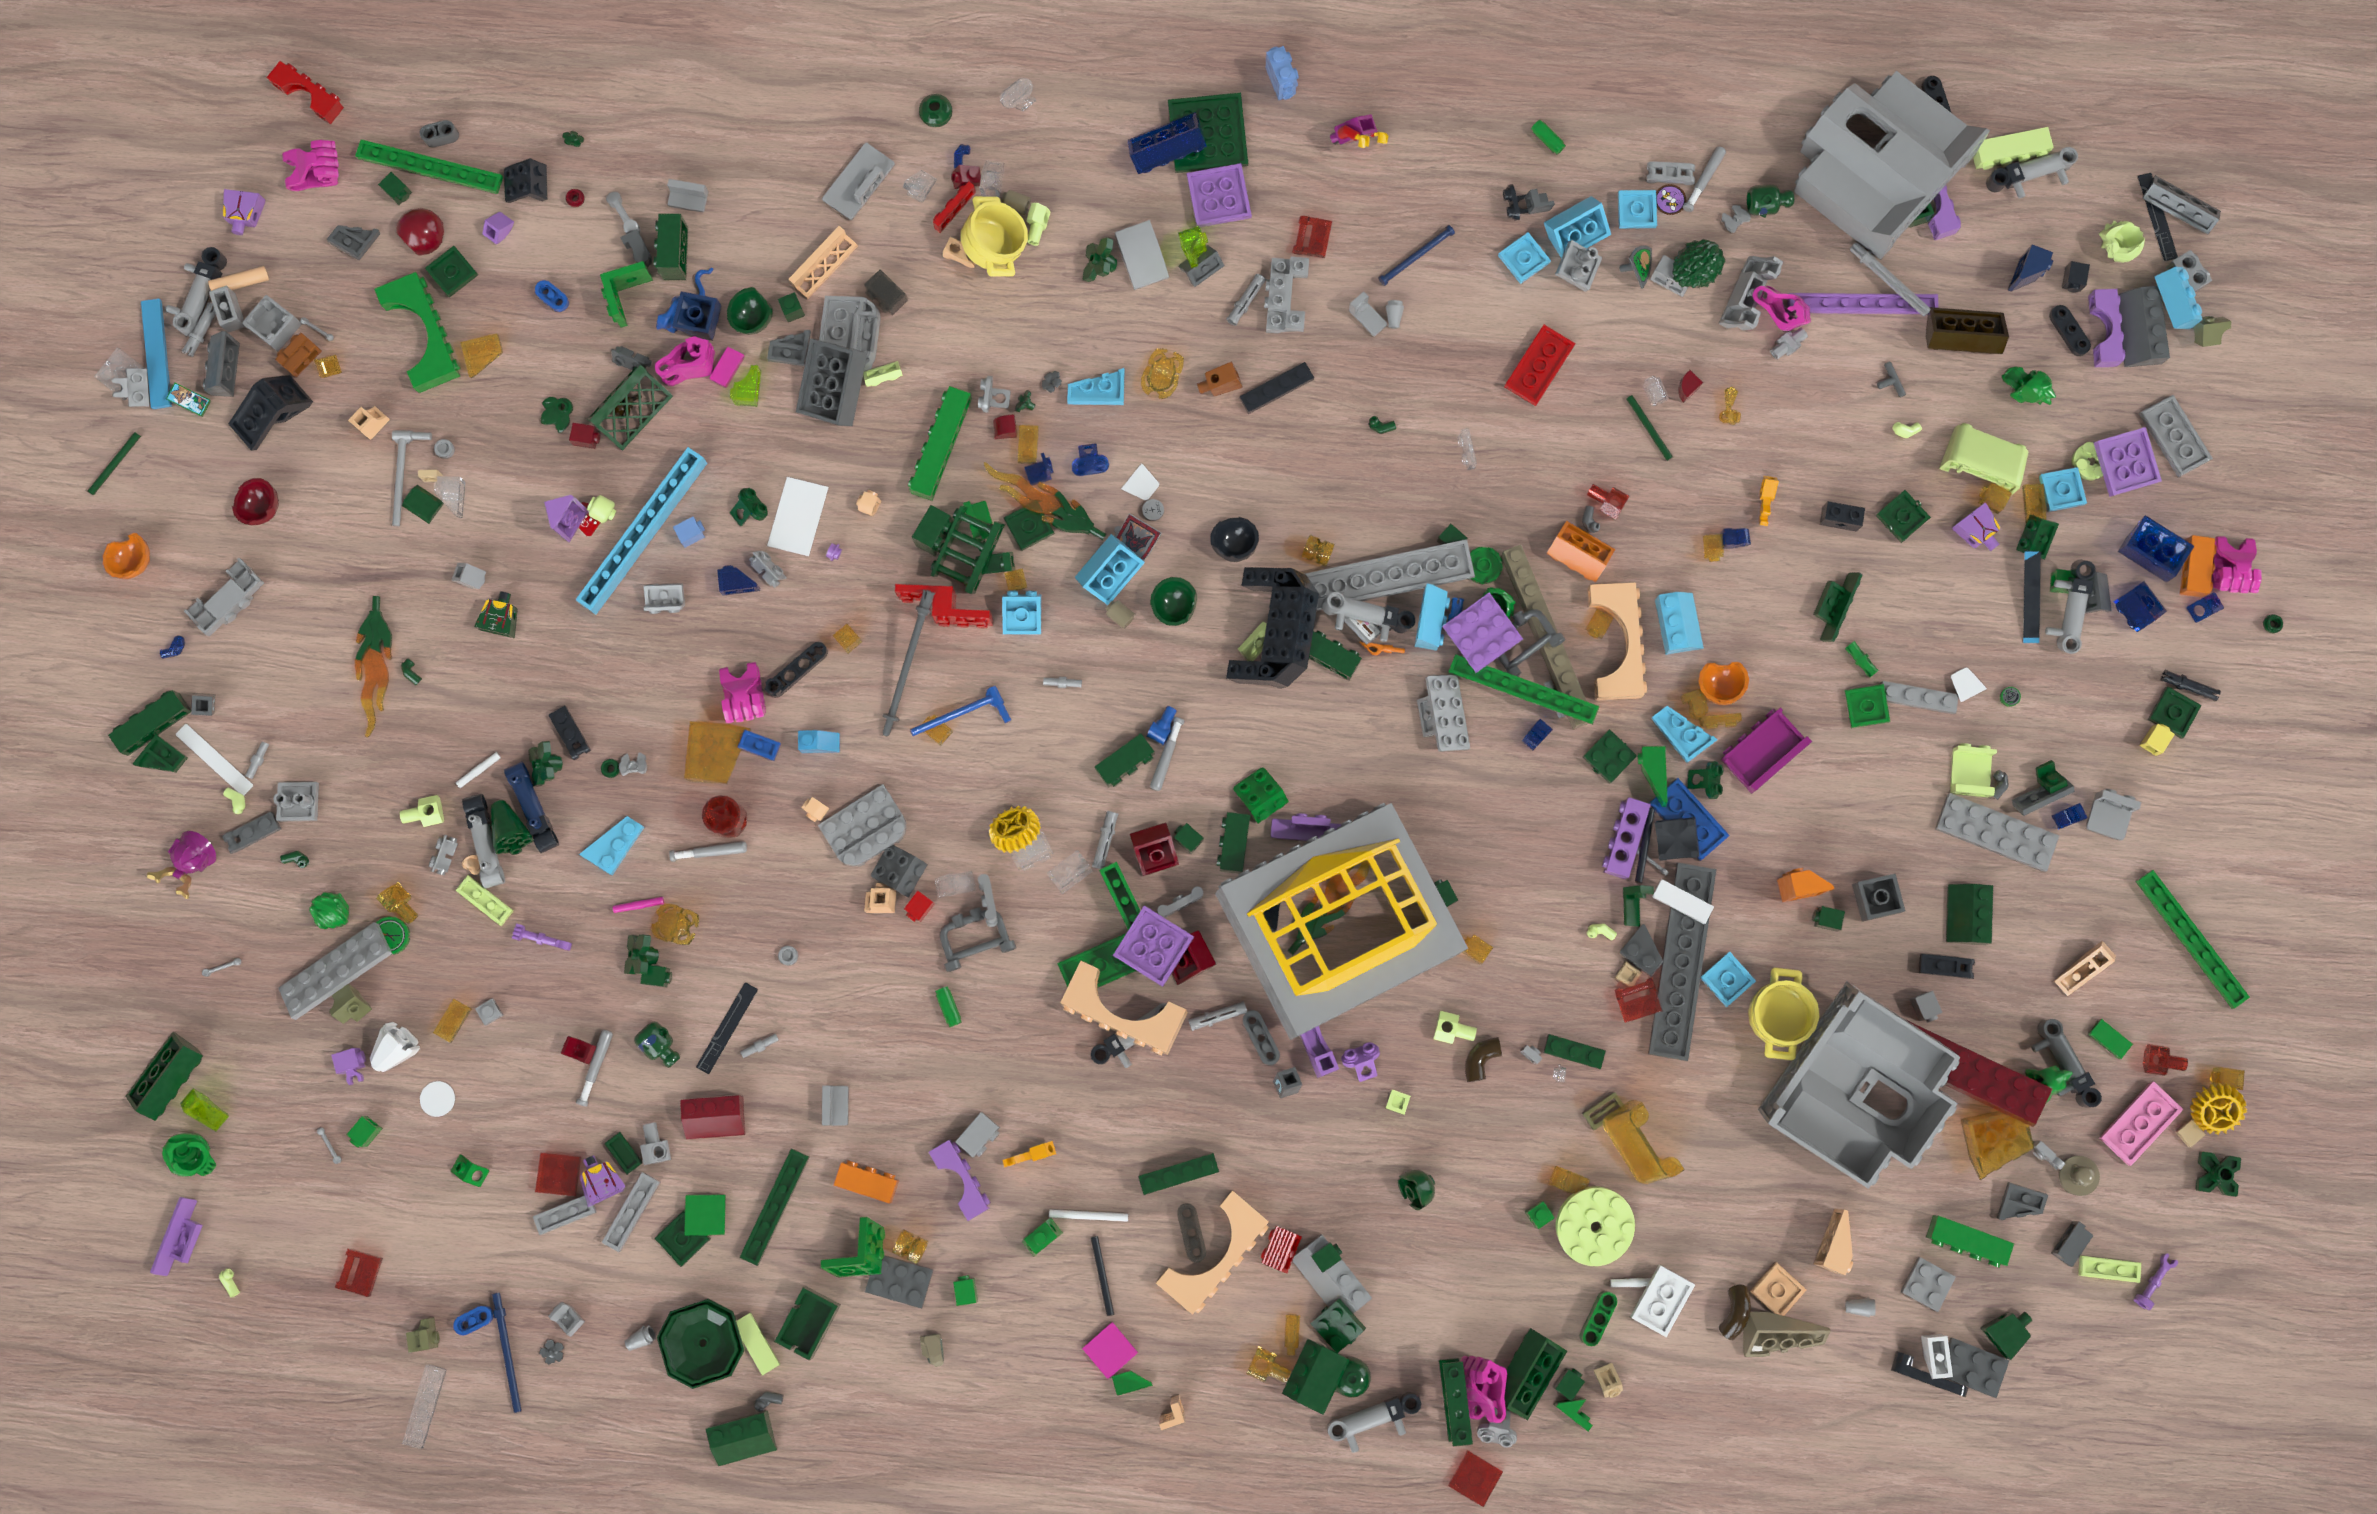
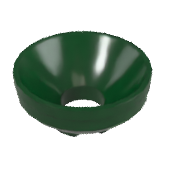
M941 94L928 95L920 103V118L930 127L944 126L952 117L951 103ZM933 102L940 104V108L936 111H932L929 108Z

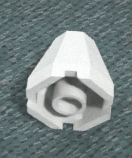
M394 1022L386 1023L380 1029L370 1056L372 1068L379 1072H385L412 1057L420 1050V1046H416L418 1039L406 1028L401 1027L398 1029L396 1028L398 1024Z

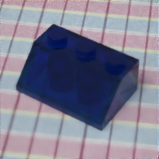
M2144 515L2126 537L2118 552L2167 583L2177 576L2193 550L2194 545Z

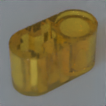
M1555 1166L1548 1184L1573 1194L1588 1187L1590 1179Z

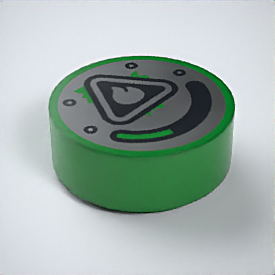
M2014 687L2005 688L2000 693V701L2007 707L2015 706L2020 702L2021 694Z

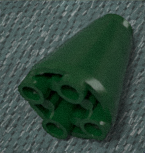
M505 800L494 802L491 805L494 851L496 854L511 853L512 855H517L522 852V848L533 841L532 835Z

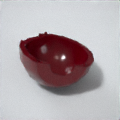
M414 208L403 213L397 222L396 233L417 255L421 256L430 254L438 249L442 243L444 227L440 217L433 211L425 208Z
M252 478L240 485L234 499V505L232 506L233 514L237 520L250 526L270 521L275 516L279 507L278 494L275 488L262 478Z

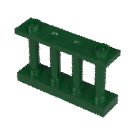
M960 506L954 511L952 517L954 518L953 524L937 561L934 560L930 567L932 571L930 576L938 577L939 573H942L964 583V586H966L965 592L975 594L1005 524L999 521H994V524H987L965 514L968 507ZM962 520L987 531V534H989L987 540L981 542L959 532L958 528ZM954 538L978 548L981 552L979 559H973L951 549ZM948 555L972 566V569H974L972 575L967 577L943 566L946 556Z
M1459 1358L1438 1360L1448 1441L1452 1442L1453 1447L1472 1445L1473 1440L1463 1361L1459 1362Z

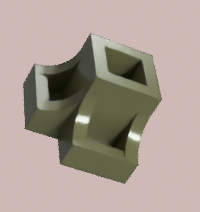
M2202 317V320L2193 327L2195 343L2202 347L2220 345L2223 333L2231 329V321L2224 317Z
M347 984L332 995L334 1004L329 1012L334 1018L344 1024L350 1018L358 1022L372 1008L357 989Z
M434 1317L421 1320L417 1330L406 1333L408 1353L438 1347L440 1336L438 1331H436Z

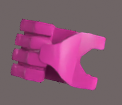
M311 141V148L313 150L310 152H305L301 149L285 151L282 154L283 161L291 166H295L292 175L285 178L286 188L291 191H302L310 188L337 185L339 163L337 150H335V141Z
M1759 286L1754 290L1752 296L1754 301L1767 309L1779 329L1791 331L1794 328L1811 322L1810 307L1800 296L1783 294L1771 286ZM1761 290H1763V292H1762V294H1761V296H1760V298H1759V297H1758V292L1761 291ZM1764 292L1768 294L1766 299L1763 296ZM1782 300H1795L1794 305L1788 307L1787 309L1789 311H1795L1796 315L1792 312H1787L1785 310Z
M696 336L685 339L686 342L677 345L670 354L655 363L656 373L667 386H675L687 379L710 376L713 372L715 356L712 343ZM687 351L693 360H683ZM663 365H668L667 368H665L663 371H660V368ZM675 375V377H674L673 380H671V381H668V380H667V378H669V377Z
M2216 536L2215 545L2217 550L2213 557L2215 570L2211 577L2213 588L2232 593H2258L2262 581V572L2260 569L2252 570V561L2257 554L2255 540L2245 538L2239 546V550H2236L2228 543L2226 537Z
M756 662L748 663L747 671L740 678L732 676L728 671V667L720 668V683L725 700H722L721 703L726 723H732L735 719L736 722H743L745 718L748 721L753 720L755 716L756 718L763 717L766 713L760 671Z
M1463 1356L1461 1361H1463L1470 1418L1479 1420L1486 1415L1489 1422L1501 1423L1506 1416L1504 1395L1507 1370L1503 1366H1499L1491 1360L1482 1357ZM1494 1407L1497 1409V1417L1495 1416Z

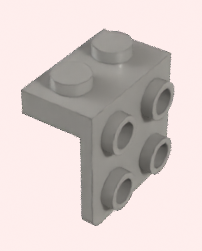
M2112 789L2097 792L2086 828L2089 831L2121 841L2125 838L2132 812L2140 809L2141 802L2136 801V798L2130 795H2118L2117 791Z

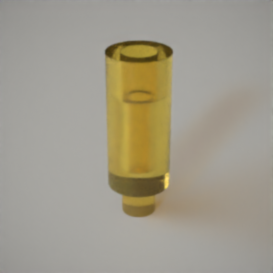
M1286 1314L1284 1347H1287V1355H1295V1348H1299L1300 1315Z

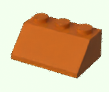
M1566 521L1546 554L1550 555L1552 559L1567 565L1569 569L1579 572L1586 579L1596 582L1615 549Z
M1803 868L1782 874V878L1777 880L1782 903L1819 896L1834 890V885L1811 870L1803 871Z

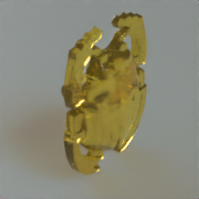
M1164 348L1155 349L1149 358V365H1147L1141 377V387L1144 393L1149 395L1153 391L1157 392L1159 399H1166L1175 392L1179 375L1175 374H1181L1184 364V357L1179 355V353L1173 352V355L1176 357L1167 358L1164 353H1167L1168 350ZM1162 355V357L1159 358V360L1154 361L1156 356ZM1174 360L1179 362L1178 368L1175 367ZM1146 375H1147V382H1148L1149 386H1147V385H1146V382H1145V376H1146ZM1172 384H1174V386L1169 391L1164 392L1165 390L1169 389L1172 386Z
M663 904L656 910V914L659 916L658 922L651 925L653 935L664 942L690 945L695 933L690 934L689 929L693 925L696 928L698 927L699 915L692 910L684 909L675 904ZM688 915L692 916V922L687 917ZM687 935L686 939L680 940V937Z

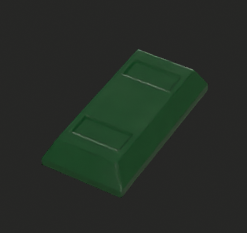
M621 1132L604 1143L626 1175L643 1163Z

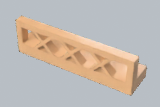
M838 226L789 278L790 284L806 299H809L858 245L846 235L844 229ZM846 240L851 246L847 250L840 251L839 245ZM830 255H837V261L834 264H827V258ZM817 268H824L825 274L822 277H814V271ZM812 281V287L806 293L800 286L804 282Z
M1179 1395L1171 1397L1170 1405L1172 1412L1160 1416L1159 1425L1161 1430L1185 1422V1412Z

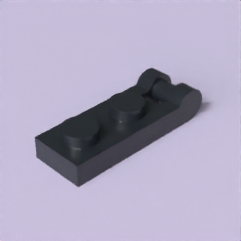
M564 705L548 715L573 760L580 758L579 755L584 752L587 754L591 751L567 706ZM580 743L581 746L575 749L573 745Z
M1920 954L1919 974L1974 979L1972 969L1975 966V959ZM1961 964L1965 965L1964 972L1960 971Z

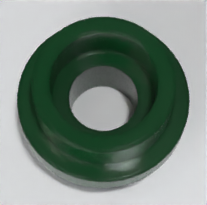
M2271 614L2264 619L2263 627L2269 633H2278L2283 628V620L2280 616ZM2270 621L2274 622L2275 627L2270 625Z
M614 759L605 760L601 765L602 774L607 778L616 777L620 773L619 763ZM609 766H614L612 772L608 771Z

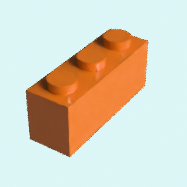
M2192 535L2185 539L2180 586L2181 595L2203 598L2212 591L2213 582L2211 577L2215 570L2213 557L2217 550L2215 538Z
M850 1160L840 1164L833 1186L889 1204L892 1203L899 1180L895 1179L896 1175L887 1172L881 1175L876 1173L877 1169L868 1166L862 1169L857 1167L858 1163Z

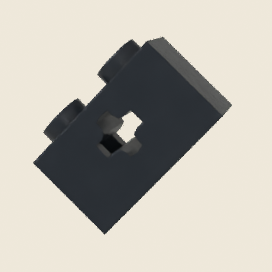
M1827 501L1822 507L1819 525L1857 532L1863 526L1865 508Z

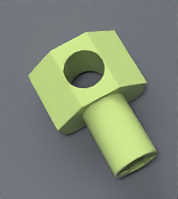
M1031 203L1026 220L1030 225L1027 243L1034 246L1039 245L1042 231L1046 229L1050 216V210L1039 203Z
M434 795L418 799V807L400 811L402 823L421 820L423 827L443 823L444 815L440 797ZM433 806V813L431 815H428V808Z
M1440 1011L1433 1038L1453 1044L1455 1037L1474 1041L1477 1028L1459 1024V1015ZM1443 1022L1451 1024L1452 1028L1449 1033L1442 1030Z

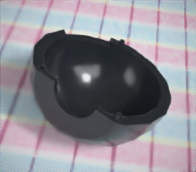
M1228 518L1224 521H1219L1213 527L1210 534V542L1213 550L1220 557L1237 563L1248 559L1255 552L1259 542V532L1256 526L1246 518Z

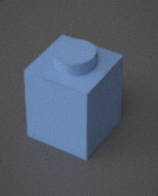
M694 517L673 526L684 547L705 538L703 534L705 528L700 520L696 521Z

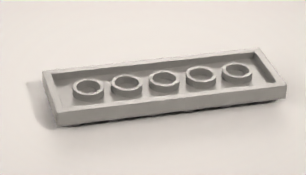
M1951 793L1947 794L1935 830L2043 872L2048 870L2059 839L2057 834Z
M373 922L278 988L292 1019L297 1020L392 954L379 924Z

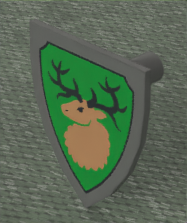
M1648 246L1635 248L1629 256L1630 263L1620 265L1621 272H1635L1641 289L1647 283L1651 271L1652 248Z

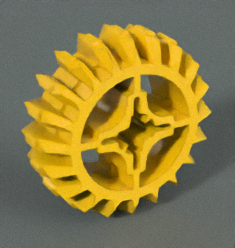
M1019 805L1015 809L1011 807L1010 810H1004L1002 814H998L997 818H993V823L989 825V836L992 844L998 850H1002L1004 853L1008 851L1010 854L1014 850L1019 852L1022 848L1026 849L1027 845H1032V841L1037 840V835L1040 834L1039 829L1041 828L1039 819L1034 811L1026 806L1021 808Z
M2218 1082L2216 1087L2210 1083L2208 1089L2202 1087L2203 1092H2196L2197 1098H2192L2193 1104L2190 1105L2191 1117L2201 1130H2206L2209 1134L2213 1131L2217 1135L2221 1131L2227 1134L2228 1129L2234 1131L2235 1125L2241 1126L2239 1120L2245 1119L2244 1113H2247L2246 1101L2235 1087H2230L2227 1083L2223 1086Z

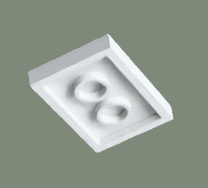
M1659 1264L1630 1317L1667 1337L1695 1284Z

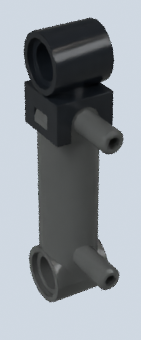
M2056 1019L2041 1021L2037 1031L2044 1039L2031 1046L2033 1052H2038L2048 1046L2061 1070L2072 1071L2073 1073L2066 1081V1089L2057 1093V1095L2062 1096L2071 1091L2072 1094L2076 1093L2075 1099L2079 1106L2084 1108L2098 1106L2102 1101L2101 1093L2095 1088H2090L2095 1085V1082L2090 1073L2085 1072L2063 1032L2061 1022ZM2049 1024L2053 1027L2052 1034L2047 1031ZM2087 1093H2089L2092 1097L2090 1103H2088L2085 1098Z

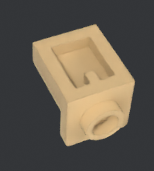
M1612 1363L1594 1370L1605 1398L1616 1397L1623 1391L1622 1382Z

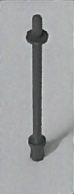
M923 589L920 603L916 607L918 617L889 713L883 714V717L886 718L883 735L886 737L890 735L894 721H899V718L896 716L925 617L931 614L930 607L935 593Z

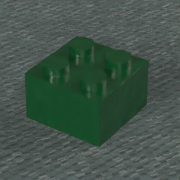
M930 505L912 535L915 546L936 557L937 553H940L953 524L951 515Z

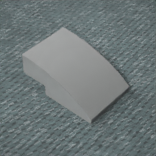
M1150 220L1115 232V238L1134 290L1169 278Z

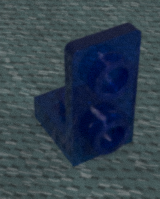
M1041 453L1042 462L1024 467L1030 486L1052 480L1051 473H1054L1050 457L1046 458L1044 453Z

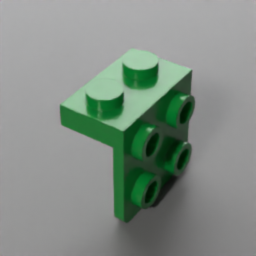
M1264 767L1252 773L1233 788L1234 792L1249 809L1257 824L1267 819L1271 814L1283 808L1289 802L1283 789Z

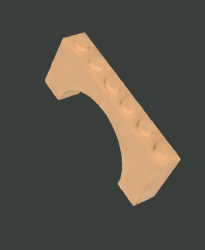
M1636 583L1590 585L1587 589L1589 607L1602 609L1612 615L1622 628L1626 644L1624 659L1620 667L1614 673L1606 677L1597 678L1594 681L1595 701L1642 698L1644 693L1647 692V683L1643 681V674L1646 671L1645 663H1642L1641 656L1644 655V645L1640 643L1643 629L1642 625H1639L1641 607H1638L1637 600L1640 599V590L1636 588Z
M1080 961L1060 1002L1064 1006L1063 1010L1073 1015L1075 1012L1082 1015L1081 1018L1090 1023L1094 1020L1104 1030L1109 1031L1111 1028L1117 1031L1116 1035L1121 1038L1127 1039V1037L1134 1039L1133 1043L1141 1047L1147 1045L1152 1048V1052L1160 1056L1163 1053L1168 1055L1188 1014L1187 1010L1168 1001L1160 1013L1149 1019L1131 1021L1117 1017L1103 1006L1099 998L1097 988L1100 975L1099 969Z
M1231 1191L1220 1205L1226 1212L1231 1224V1241L1222 1260L1210 1270L1195 1275L1181 1274L1169 1267L1156 1282L1158 1286L1192 1315L1195 1311L1199 1313L1206 1305L1203 1301L1208 1296L1212 1298L1218 1290L1217 1284L1220 1281L1224 1283L1231 1275L1229 1272L1233 1265L1237 1267L1244 1259L1241 1255L1245 1250L1250 1251L1257 1243L1254 1239L1258 1235L1263 1236L1269 1228L1267 1226L1269 1221L1234 1191Z

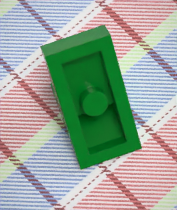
M1576 1398L1572 1401H1556L1553 1404L1589 1432L1593 1425L1589 1423L1591 1418L1582 1411L1579 1414L1577 1413L1586 1401L1585 1398Z

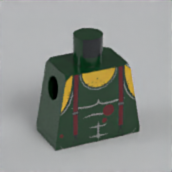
M500 591L497 601L487 599L474 627L479 631L515 638L518 609L514 605L509 604L511 594Z

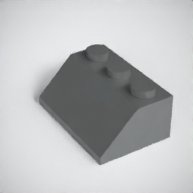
M226 331L212 335L207 345L209 354L208 360L205 362L206 378L203 380V388L211 396L234 397L240 343Z

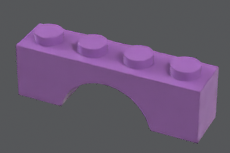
M1946 185L1933 199L1936 204V214L1928 223L1935 241L1954 235L1961 228L1960 218L1955 214L1954 203L1948 197Z
M2096 289L2088 296L2090 314L2097 316L2104 323L2106 338L2104 342L2093 349L2094 367H2117L2125 359V350L2122 347L2124 334L2121 331L2120 325L2122 314L2119 313L2120 296L2117 289Z
M1319 1026L1300 1035L1317 1078L1339 1069L1333 1052L1327 1046Z
M948 1140L929 1151V1154L938 1169H951L961 1176L964 1182V1194L958 1205L967 1221H970L990 1209L988 1204L991 1202L985 1193L982 1194L978 1187L981 1185L976 1176L972 1177L968 1171L971 1167L967 1160H962L960 1157L961 1149L958 1144Z

